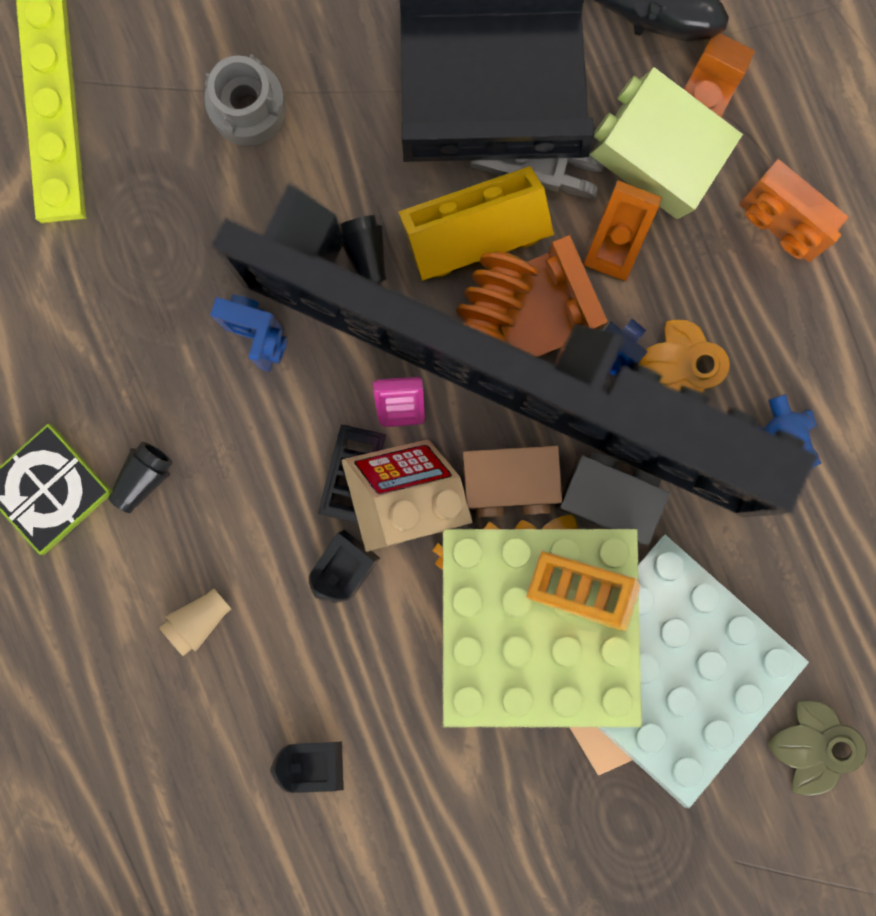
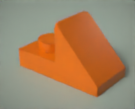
M721 33L710 38L684 90L718 116L722 117L732 95L747 72L755 50Z
M617 180L583 265L626 281L657 213L662 197Z

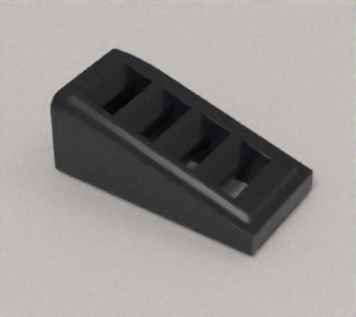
M341 424L318 514L358 523L354 507L333 503L335 494L351 497L349 487L337 484L339 475L346 477L342 466L343 458L367 454L346 449L347 441L352 440L374 445L372 452L383 450L386 434Z

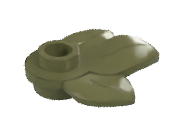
M798 701L797 719L799 724L780 730L768 742L769 749L780 761L792 768H796L792 782V791L807 796L824 794L832 790L842 773L853 772L863 764L867 753L866 743L862 735L856 729L842 725L835 711L830 706L819 701ZM837 742L849 744L851 753L844 758L837 757L832 751L834 744Z

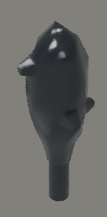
M594 0L596 3L634 24V33L638 36L645 29L656 34L687 42L710 39L725 31L729 21V16L719 0Z

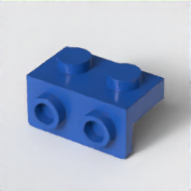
M232 294L230 301L216 297L210 316L226 331L254 339L249 359L261 370L267 372L271 371L273 362L280 364L285 353L287 337L282 336L284 329L273 314L258 308L259 302L241 295Z

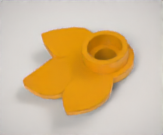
M687 320L667 321L665 324L666 342L648 347L639 355L635 362L637 365L647 367L662 376L660 383L676 391H679L681 386H685L704 393L705 389L720 385L727 378L730 370V360L726 351L715 343L707 342L701 328ZM705 356L713 358L715 363L714 369L707 374L700 373L697 369L698 361Z

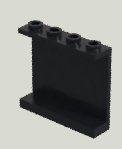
M399 0L403 162L589 157L594 138L593 118H588L582 22L584 0Z

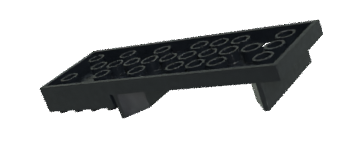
M289 183L264 235L230 219H224L212 247L243 287L634 468L653 475L740 517L792 514L817 459V455L803 449L806 442L795 435L776 430L774 435L755 427L758 420L745 412L733 408H728L726 413L707 405L710 400L708 396L692 388L681 386L679 391L667 387L660 383L662 379L660 374L641 365L633 364L631 369L623 366L613 375L610 383L606 382L603 385L624 337L612 332L575 324L563 343L554 365L457 321L446 313L334 264L345 242L336 214L298 187Z

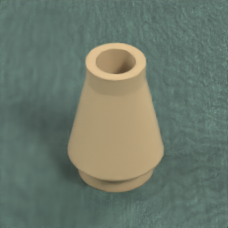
M213 588L206 595L165 616L167 621L159 629L178 652L184 656L191 649L196 652L221 619L232 609Z

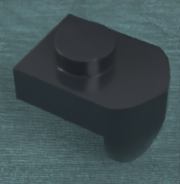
M346 530L338 532L309 574L311 592L315 598L325 602L339 603L347 601L355 596L380 560V557L373 551L366 552L364 544Z
M342 741L286 745L277 753L270 768L275 783L283 791L289 793L344 790Z

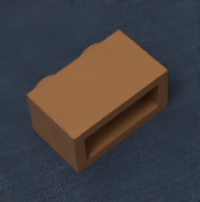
M558 446L463 451L465 497L468 508L476 509V518L504 516V507L517 506L523 507V515L550 514L551 504L562 503Z

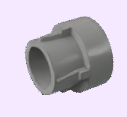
M250 54V57L240 55L227 57L217 63L210 74H205L206 80L204 85L206 90L204 100L206 111L216 130L226 140L237 145L254 146L268 141L280 130L285 120L287 108L282 87L275 74L264 66L259 59L255 58L253 54ZM252 95L257 98L249 107L235 109V103L240 97Z

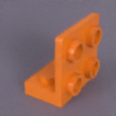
M779 159L773 163L739 204L746 210L745 216L753 225L762 230L768 228L781 239L780 244L788 254L797 259L804 258L807 262H811L835 244L841 237L838 230L849 218Z
M570 235L552 242L549 253L527 261L539 270L538 276L523 275L522 280L531 287L530 293L515 292L514 297L524 305L523 309H507L506 314L516 322L515 326H499L503 336L508 340L507 344L538 358L562 348L563 343L575 324L603 330L608 323L607 318Z

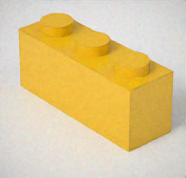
M531 166L398 211L413 261L422 281L432 277H442L455 269L480 262L481 255L486 252H507L518 247H528L536 244L541 239L554 235L545 189Z

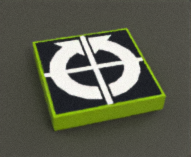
M47 424L0 466V511L39 555H45L101 505L112 492L52 424Z

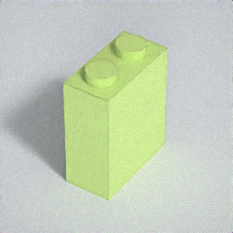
M653 67L641 79L634 75L624 86L617 98L623 104L615 116L611 113L607 114L594 132V138L598 142L591 151L590 156L629 185L661 196L662 199L659 207L674 218L679 219L697 208L743 134Z

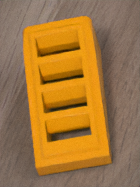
M541 551L526 598L626 632L640 590V584L636 578ZM556 567L563 571L554 596L548 594L547 590ZM574 574L582 577L574 601L567 600ZM597 581L601 583L594 607H590L586 603L593 582ZM613 587L621 589L614 613H610L606 609Z

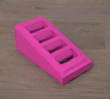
M419 377L376 379L373 382L375 404L381 426H409L424 423L425 409L422 379Z

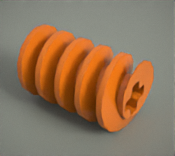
M502 251L495 253L486 252L480 257V263L486 270H476L472 274V280L478 287H468L464 292L465 298L472 305H458L456 313L464 321L462 323L507 343V338L498 331L499 326H515L516 322L506 314L507 309H523L524 305L514 297L515 292L530 293L531 287L522 280L523 275L538 276L539 270L523 259Z

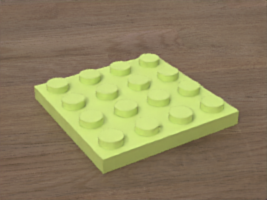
M444 529L443 727H642L639 593L626 632L526 598L541 551L636 578L639 582L637 529ZM555 567L547 590L548 594L555 596L562 569ZM574 574L567 600L574 601L582 576ZM593 582L586 603L587 606L594 607L601 585L600 582ZM613 587L606 609L607 612L614 613L621 589Z

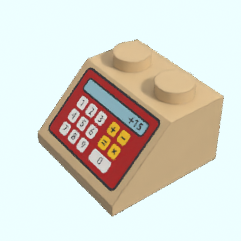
M429 439L342 460L366 552L442 532L444 529H453L473 523L460 476Z

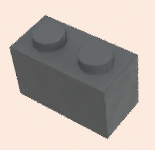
M592 452L590 458L583 455L578 457L563 491L562 503L558 504L556 509L603 529H637L638 544L649 545L670 495L669 491L659 488L662 480L639 470H635L633 476L616 469L618 464L616 460L597 452Z

